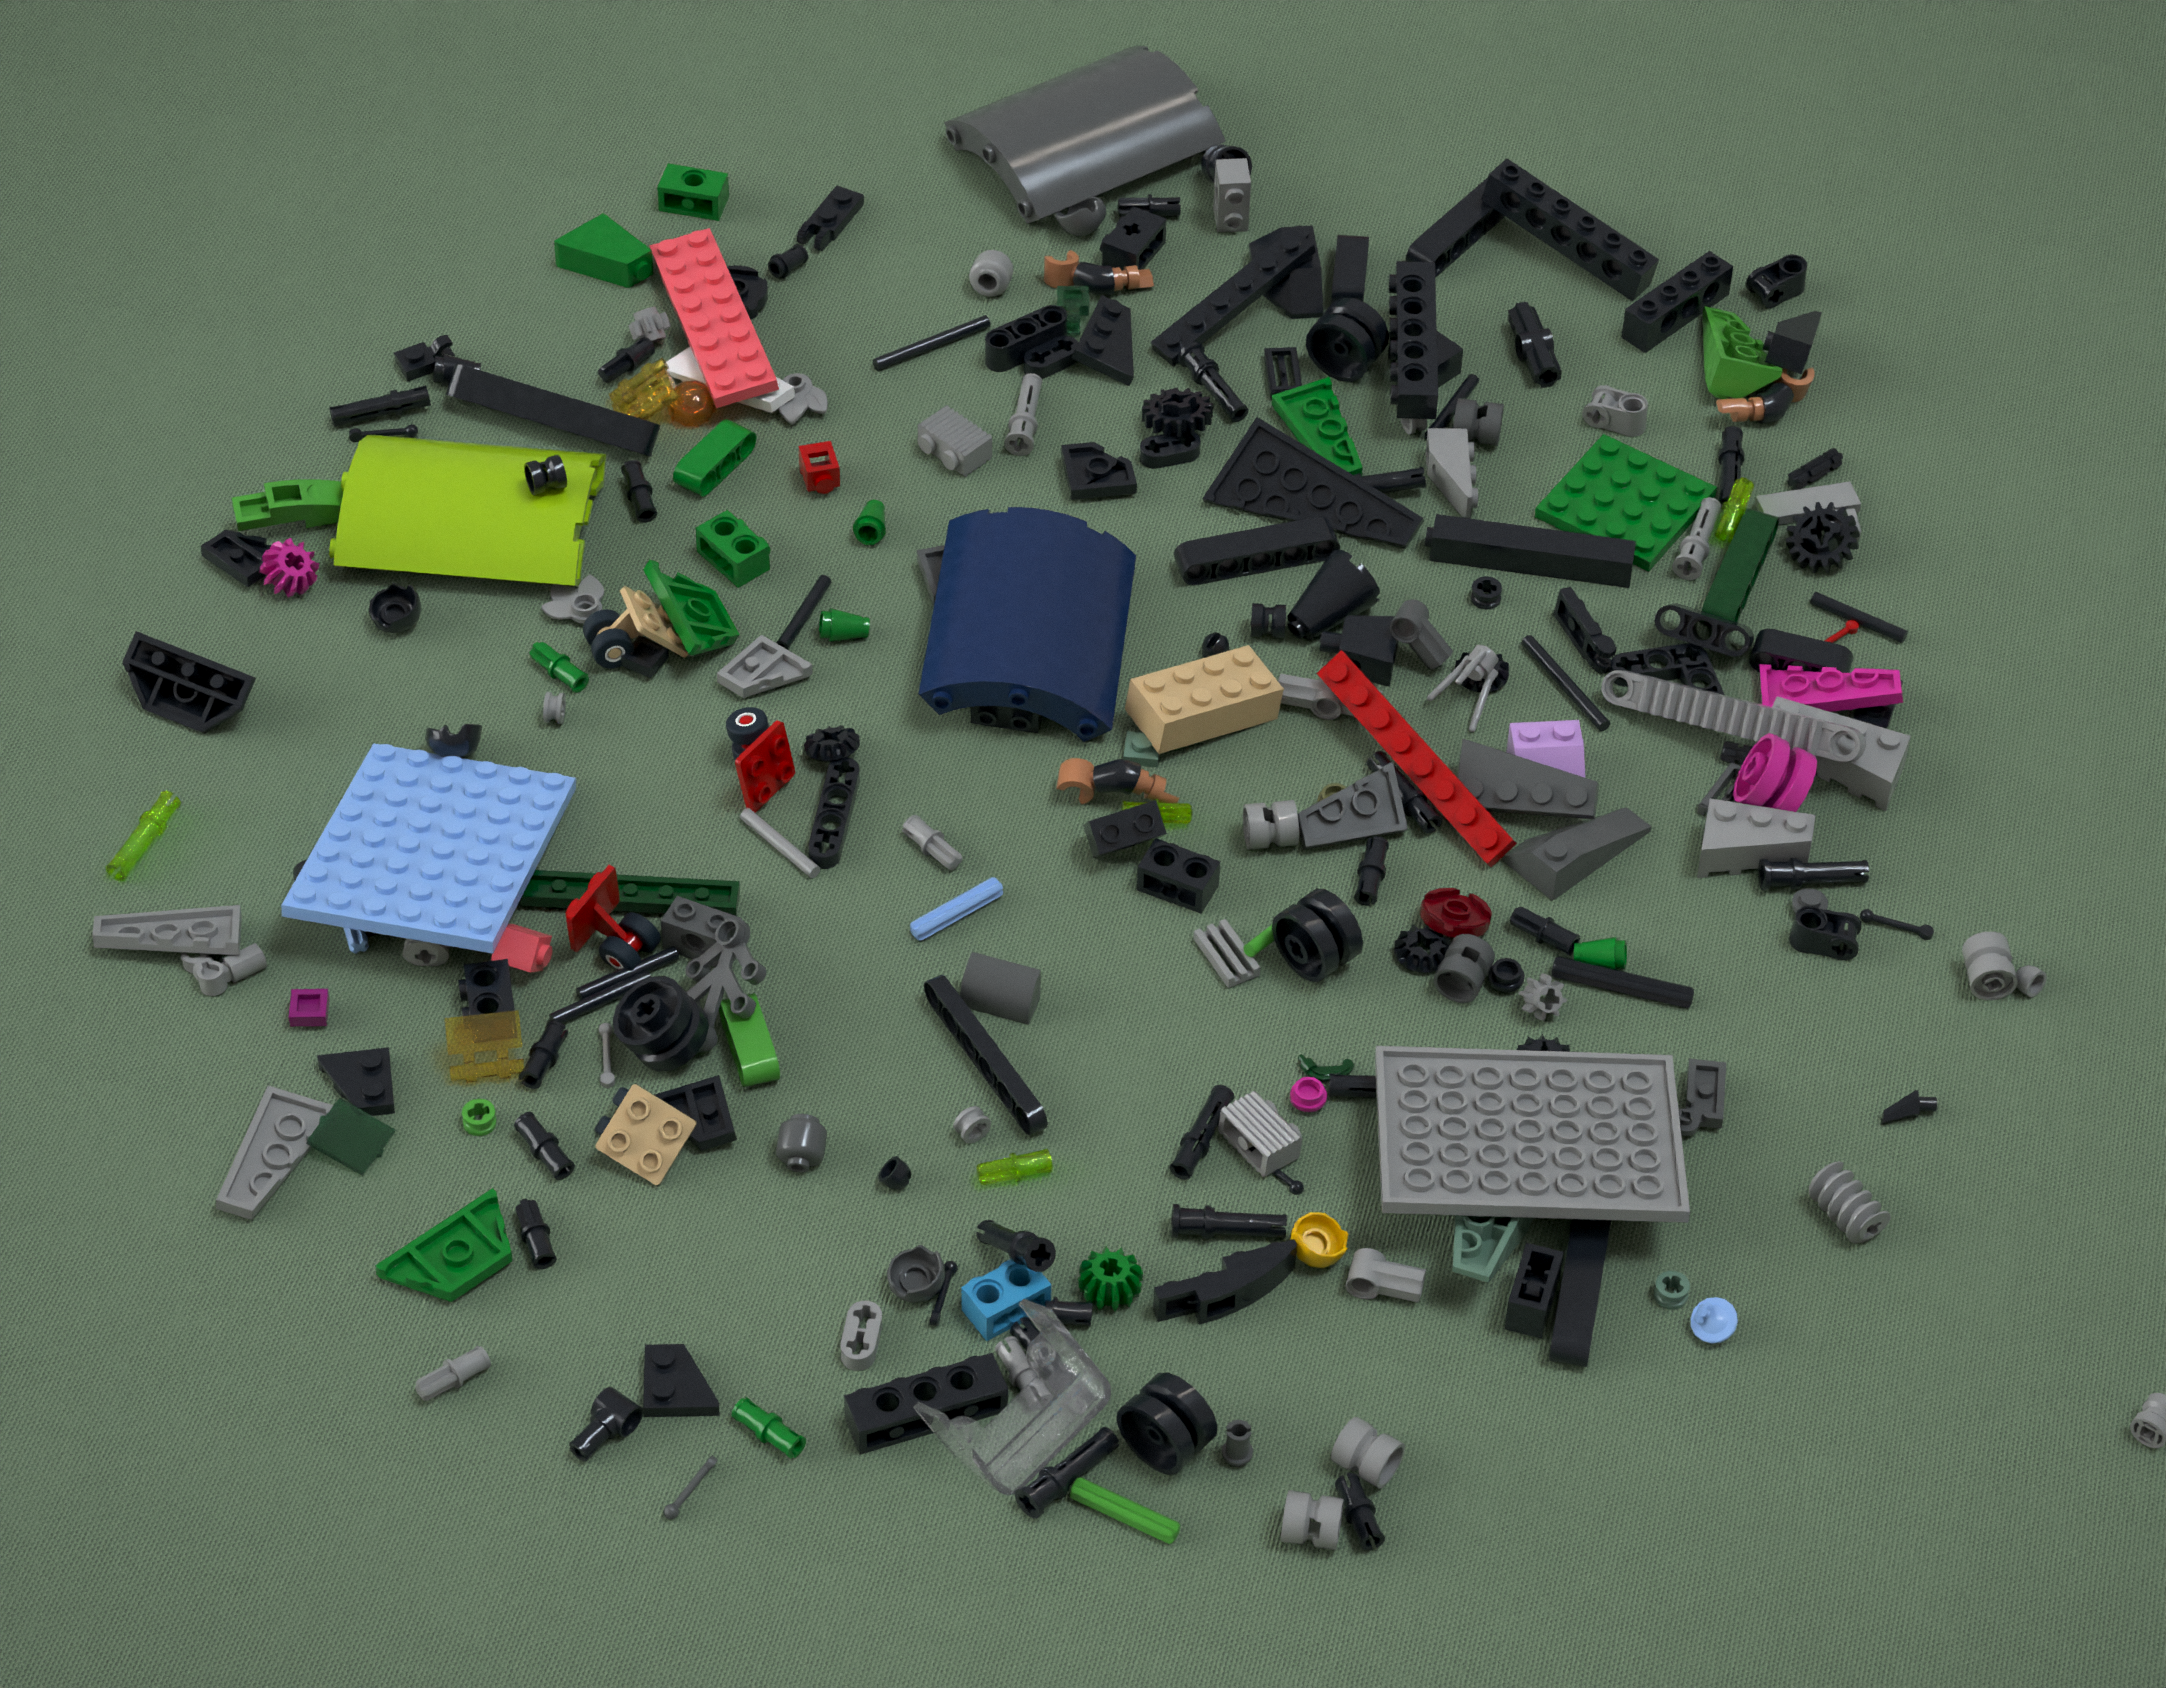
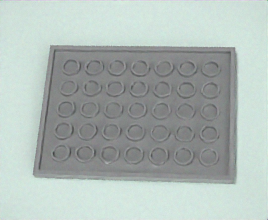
M1376 1046L1375 1073L1382 1213L1689 1222L1690 1207L1672 1055Z

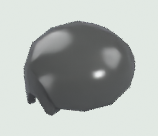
M1092 196L1068 207L1066 215L1062 214L1061 211L1056 212V219L1066 233L1077 237L1093 233L1101 225L1106 215V207L1100 198Z
M923 1245L901 1251L891 1259L886 1273L891 1291L900 1299L910 1303L929 1301L940 1292L945 1281V1267L941 1255L938 1251L932 1252Z

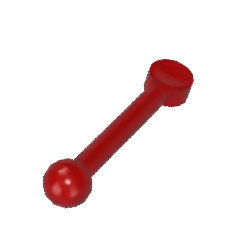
M1849 620L1846 622L1845 628L1824 641L1834 643L1846 634H1856L1859 624L1854 620Z

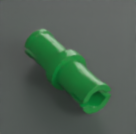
M748 1397L740 1399L734 1406L732 1418L755 1432V1437L762 1443L769 1442L785 1453L790 1459L796 1458L801 1454L806 1445V1438L784 1425L779 1415L767 1413Z

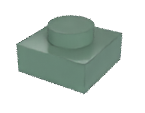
M1127 731L1123 759L1137 762L1141 766L1158 767L1160 754L1152 746L1146 735L1142 732Z

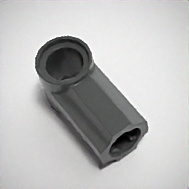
M1407 600L1400 606L1390 624V632L1397 641L1408 643L1425 666L1433 670L1447 660L1453 650L1429 622L1428 608L1418 600Z

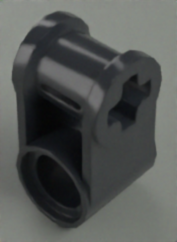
M1786 255L1771 264L1754 270L1748 276L1745 286L1751 293H1756L1762 298V304L1766 308H1774L1780 303L1803 293L1805 290L1807 261L1799 255Z
M1804 906L1796 912L1789 941L1794 949L1802 953H1812L1832 957L1837 960H1851L1857 956L1859 951V944L1856 938L1861 931L1862 923L1856 915L1851 913L1830 911L1815 906ZM1845 923H1848L1847 930H1844ZM1840 943H1844L1843 950H1840Z

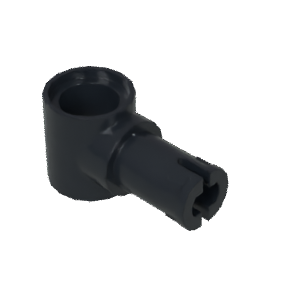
M605 1388L592 1404L590 1423L569 1443L571 1452L578 1459L586 1462L607 1439L611 1440L617 1434L621 1437L629 1436L641 1422L643 1408L615 1388Z

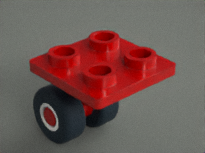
M745 707L734 711L727 718L726 729L730 740L733 741L732 753L745 806L756 813L780 788L791 780L795 775V767L784 723L776 720L769 727L764 711L755 707Z
M609 864L602 873L597 872L588 884V890L580 899H574L566 910L565 916L570 949L578 952L597 930L607 937L598 949L603 961L617 970L621 968L634 970L641 962L637 952L639 950L643 952L653 951L661 941V935L648 919L637 913H627L619 924L609 915L620 901L616 868Z

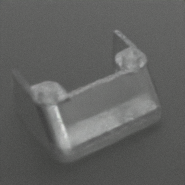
M1023 1299L1019 1305L1041 1331L1031 1341L1026 1352L1027 1363L1037 1376L986 1427L982 1428L976 1420L967 1416H958L950 1421L944 1413L920 1402L913 1407L954 1456L992 1489L1005 1495H1013L1020 1486H1026L1107 1405L1111 1396L1109 1381L1054 1312L1047 1307Z

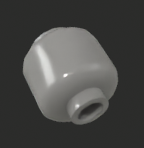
M997 250L984 251L977 256L969 273L970 283L974 290L981 295L987 297L998 296L1009 286L1014 272L1013 264L1003 252Z

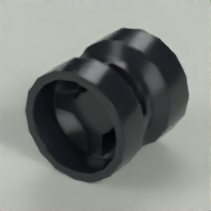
M559 455L547 457L541 463L535 460L524 464L525 478L533 496L544 493L547 488L552 487L557 490L567 487L566 471Z
M1252 603L1250 637H1261L1264 634H1271L1274 638H1285L1286 605L1276 604L1274 607H1265L1263 604ZM1269 614H1272L1271 627H1268Z

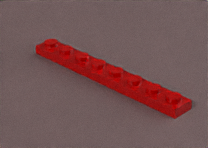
M1341 650L1316 673L1490 867L1495 865L1517 844L1345 652Z

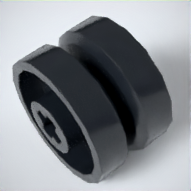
M1341 298L1334 301L1306 335V348L1314 364L1329 377L1347 382H1353L1362 378L1389 344V331L1383 318L1367 303L1355 298Z
M1316 888L1300 899L1297 905L1292 904L1273 918L1272 932L1280 954L1299 976L1308 981H1321L1338 969V966H1343L1362 952V932L1355 916L1336 894L1326 889Z
M666 976L649 977L635 984L624 994L616 1006L613 1017L614 1033L630 1051H633L647 1068L658 1072L671 1071L686 1064L698 1053L704 1044L709 1029L708 1016L702 1007L674 979Z
M1168 1372L1156 1374L1140 1390V1394H1135L1117 1411L1116 1422L1129 1448L1141 1461L1152 1469L1166 1475L1177 1474L1194 1457V1453H1199L1217 1436L1218 1425L1214 1413L1206 1400L1192 1385Z

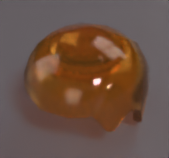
M696 380L683 381L673 387L667 398L666 409L671 420L684 426L698 427L709 421L716 412V406L707 385Z

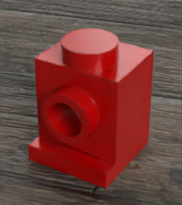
M831 441L798 446L799 471L803 476L808 492L817 491L820 494H827L834 487H840V467ZM825 456V461L811 463L809 459Z

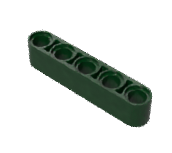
M1749 508L1745 510L1701 611L1734 622L1739 621L1775 539L1779 517ZM1701 620L1699 622V624L1712 628L1710 623L1707 621Z

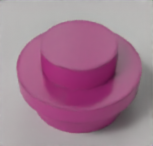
M1303 1077L1291 1088L1290 1101L1298 1110L1314 1112L1320 1110L1326 1104L1327 1091L1318 1079Z

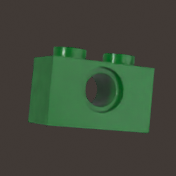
M668 163L657 186L659 211L719 221L729 199L728 173Z

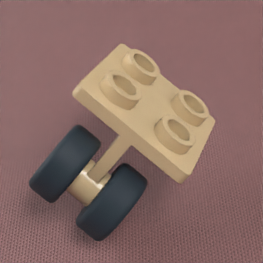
M626 586L620 590L627 607L621 616L613 610H599L591 614L583 625V633L588 644L591 646L593 657L596 663L603 668L613 669L621 667V656L634 652V645L631 639L639 635L650 638L684 658L689 655L662 605L651 601L644 592L640 590L635 592Z
M636 1084L632 1085L629 1090L620 1087L612 1099V1102L618 1106L617 1111L612 1119L602 1116L595 1127V1132L601 1136L595 1147L654 1185H660L696 1127L697 1122Z

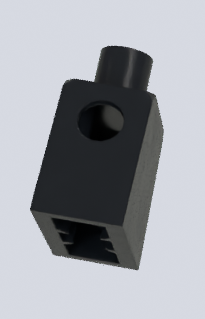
M1349 615L1345 618L1342 634L1322 631L1320 651L1338 654L1342 650L1371 682L1390 686L1399 642L1390 632V624L1395 616Z

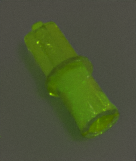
M1741 477L1735 481L1728 502L1722 505L1724 512L1715 531V536L1721 541L1725 542L1728 535V543H1731L1754 489V483L1747 478Z
M1154 799L1157 802L1163 823L1188 824L1192 820V806L1190 804L1159 803L1158 799ZM1122 801L1121 811L1148 802Z
M1047 1148L1021 1155H1016L1013 1152L1009 1154L1008 1158L984 1162L976 1166L977 1178L981 1185L1012 1179L1017 1183L1021 1181L1022 1177L1046 1172L1050 1173L1053 1170L1051 1155Z

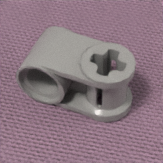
M1601 385L1594 389L1592 401L1584 407L1582 416L1585 422L1592 427L1621 433L1628 437H1636L1643 434L1646 430L1648 402L1640 394Z

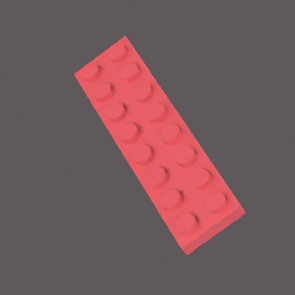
M711 229L694 231L691 234L649 245L652 250L654 263L716 408L779 390L777 378Z

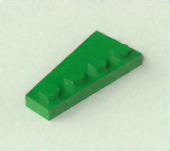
M1330 377L1272 395L1271 405L1301 444L1350 474L1361 473L1362 476L1363 467L1353 439L1349 437L1347 432L1346 420L1342 418L1340 413V404L1337 396L1332 391Z

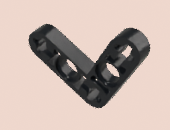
M1692 643L1620 653L1615 655L1610 663L1609 672L1626 670L1666 681L1680 679L1682 685L1725 695L1707 652L1703 647ZM1653 661L1663 662L1666 665V667L1654 668L1649 663ZM1621 677L1614 681L1616 685L1628 687L1627 681ZM1702 680L1707 682L1709 686L1700 688L1693 685L1692 682Z

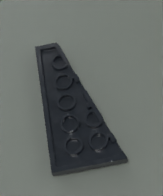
M1256 417L1202 498L1206 503L1288 522L1313 517H1325L1330 521L1336 533L1405 549L1424 522V518L1258 417Z

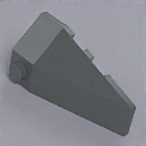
M1625 807L1597 816L1595 819H1587L1529 838L1505 854L1502 861L1553 901L1651 832L1652 826Z

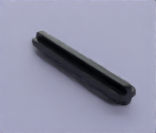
M1560 956L1555 958L1551 972L1555 978L1683 1008H1690L1694 997V989L1689 986Z

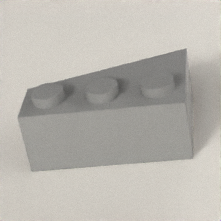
M1710 798L1697 878L1708 877L1709 872L1729 871L1730 875H1741V870L1758 869L1761 859H1768L1769 862H1789L1790 858H1797L1802 863H1808L1815 815Z

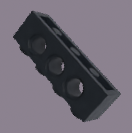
M1708 251L1627 307L1624 314L1621 338L1647 353L1701 315L1704 306L1712 307L1729 295L1733 265Z
M993 1353L971 1356L955 1364L934 1367L927 1372L906 1378L899 1377L889 1383L872 1388H861L851 1394L844 1395L845 1420L861 1455L1008 1412V1387Z

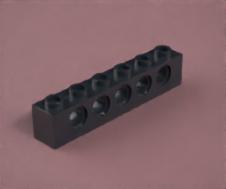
M1507 158L1489 174L1481 201L1631 301H1634L1650 286L1659 262L1657 257Z
M1396 261V273L1389 274V293L1395 294V296H1390L1389 315H1395V318H1390L1389 337H1395V340H1390V360H1396V362H1391L1390 382H1396V385H1391L1390 405H1396L1397 418L1436 419L1438 366L1435 262Z

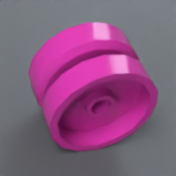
M1768 733L1764 735L1752 747L1738 772L1734 784V800L1743 804L1796 812L1812 786L1817 768L1816 756L1798 747L1790 750L1789 742L1774 734Z

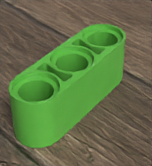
M755 993L747 994L756 1003L754 1013L748 1018H740L731 1011V1001L729 998L723 999L719 1007L721 1023L743 1087L780 1079L777 1055Z

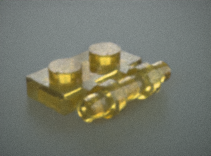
M660 358L653 364L647 363L641 367L642 371L630 380L625 378L617 384L618 388L609 393V397L614 403L612 404L614 411L648 420L680 398L672 376L666 371L669 369V366L663 358Z
M519 1010L444 1018L448 1055L463 1054L464 1065L449 1066L451 1081L466 1080V1083L477 1082V1078L499 1076V1079L511 1078L510 1075L520 1074L524 1069V1058L509 1060L508 1049L522 1047ZM497 1050L498 1061L475 1063L474 1052Z

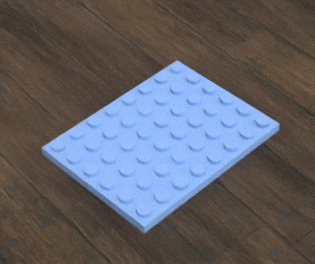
M373 743L281 904L282 917L493 954L576 790V778L563 776L559 773L529 770L524 767L498 765L489 761L481 762L463 759L458 756L441 757L424 750H410L393 747L389 744Z

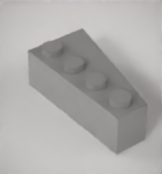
M1777 696L1773 704L1774 708L1853 727L1864 735L1866 748L1858 760L1838 762L1816 756L1817 777L1827 782L1834 779L1847 786L1849 793L1859 798L1865 795L1876 801V807L1886 811L1905 766L1911 736ZM1847 734L1843 735L1838 741V748L1841 753L1848 755L1854 750V739Z

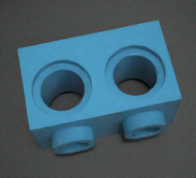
M1008 1260L997 1269L982 1277H975L961 1287L962 1311L983 1338L988 1341L1008 1331L1016 1321L1018 1324H1021L1020 1318H1032L1044 1312L1045 1300H1051V1283L1042 1272H1035L1026 1265H1020L1012 1260Z

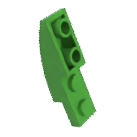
M297 479L264 483L265 492L231 497L238 531L301 520L305 521L306 528L338 523L343 492L341 481Z

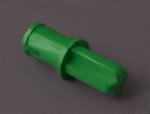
M536 642L532 645V649L529 652L530 657L548 670V675L552 679L558 678L575 693L581 692L587 686L589 675L573 665L566 654H559L545 642Z

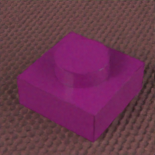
M291 989L290 1027L327 1026L330 1000L329 990Z

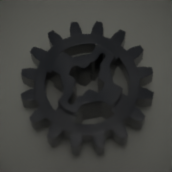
M1178 388L1162 389L1161 395L1150 394V400L1143 401L1142 422H1145L1146 428H1153V433L1155 434L1162 432L1165 437H1168L1171 433H1176L1177 437H1182L1183 433H1188L1192 436L1195 435V430L1204 431L1205 425L1212 424L1213 403H1210L1209 396L1202 397L1201 391L1193 393L1190 391V388L1184 391H1179Z
M1816 502L1815 510L1810 511L1806 506L1803 507L1805 514L1803 517L1793 516L1796 526H1787V532L1790 537L1785 540L1788 549H1790L1791 558L1797 560L1802 569L1810 564L1812 573H1816L1819 567H1823L1826 573H1830V566L1834 564L1839 569L1843 568L1841 560L1845 558L1851 561L1853 556L1850 549L1855 550L1859 548L1856 538L1860 537L1858 527L1855 526L1854 516H1848L1845 507H1841L1836 511L1833 502H1830L1826 509H1822L1820 502ZM1824 530L1825 535L1823 538V545H1821V537H1823L1822 531Z

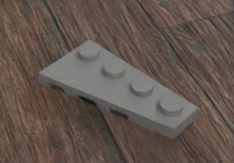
M240 905L94 916L92 934L94 948L240 955L241 907Z
M267 1086L216 1199V1209L252 1220L338 1117L339 1107Z

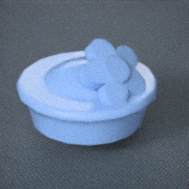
M1718 1297L1707 1298L1699 1302L1693 1309L1690 1318L1691 1328L1695 1336L1703 1342L1711 1344L1721 1343L1730 1338L1735 1332L1738 1323L1737 1312L1734 1306L1726 1299Z

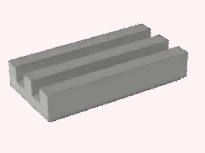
M1226 919L1219 921V926L1217 927L1214 924L1208 925L1204 932L1201 929L1194 931L1195 942L1228 988L1260 976V966L1253 957L1245 954L1243 942ZM1213 939L1222 952V956L1227 963H1230L1238 975L1234 976L1209 940Z

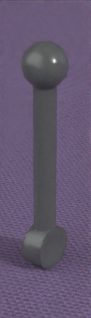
M711 1455L673 1504L665 1506L663 1512L666 1518L675 1519L678 1516L680 1506L718 1461L717 1458Z

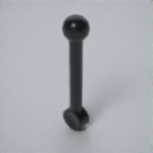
M413 424L408 425L406 428L361 431L358 428H353L349 431V439L352 442H359L367 435L394 436L407 434L409 437H415L418 434V428Z
M1864 909L1860 913V919L1865 923L1874 921L1919 934V937L1924 940H1930L1933 937L1934 929L1930 925L1915 926L1875 915L1870 909Z
M1253 1146V1147L1249 1148L1248 1150H1250V1151L1252 1152V1151H1254L1256 1148ZM1279 1169L1272 1172L1289 1186L1292 1194L1299 1195L1304 1191V1185L1301 1181H1293Z
M952 1260L944 1263L945 1281L930 1317V1325L933 1326L939 1325L951 1277L958 1270L957 1264Z

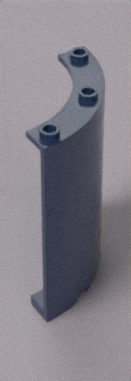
M1008 507L1007 512L990 513L989 509L949 520L918 694L938 715L974 706H1004L1030 711L1047 717L1072 731L1083 742L1111 731L1136 554L1108 532L1104 531L1101 534L1088 528L1087 522L1082 519L1050 510Z

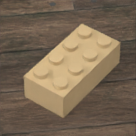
M1247 645L1130 679L1125 710L1142 733L1146 735L1158 754L1278 719L1284 688L1253 649Z

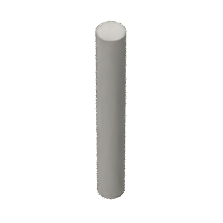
M750 808L742 811L740 819L806 875L814 878L819 874L820 867L755 812Z

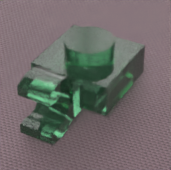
M1057 286V305L1067 311V335H1080V316H1089V286Z

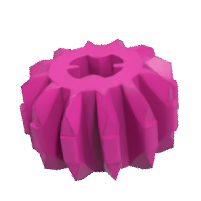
M291 538L286 539L284 543L277 541L262 555L263 563L260 566L259 572L267 575L264 579V585L273 584L275 586L274 594L284 590L287 598L295 593L301 595L317 580L315 573L319 569V563L312 561L315 551L306 552L303 550L304 542L295 546Z

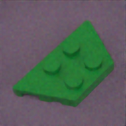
M649 559L643 571L688 654L696 655L733 645L740 634L717 592L703 584L694 582L689 577L678 572L672 578L660 571L658 562Z
M493 1188L376 1264V1275L381 1279L452 1302L513 1261L512 1251L506 1235L497 1192Z

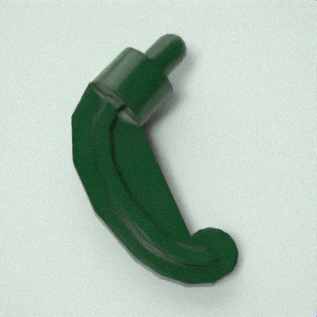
M1303 1054L1298 1056V1060L1301 1062L1300 1068L1307 1076L1316 1078L1319 1081H1330V1073L1349 1075L1354 1067V1063L1350 1059H1345L1342 1065L1318 1067L1311 1058H1306Z

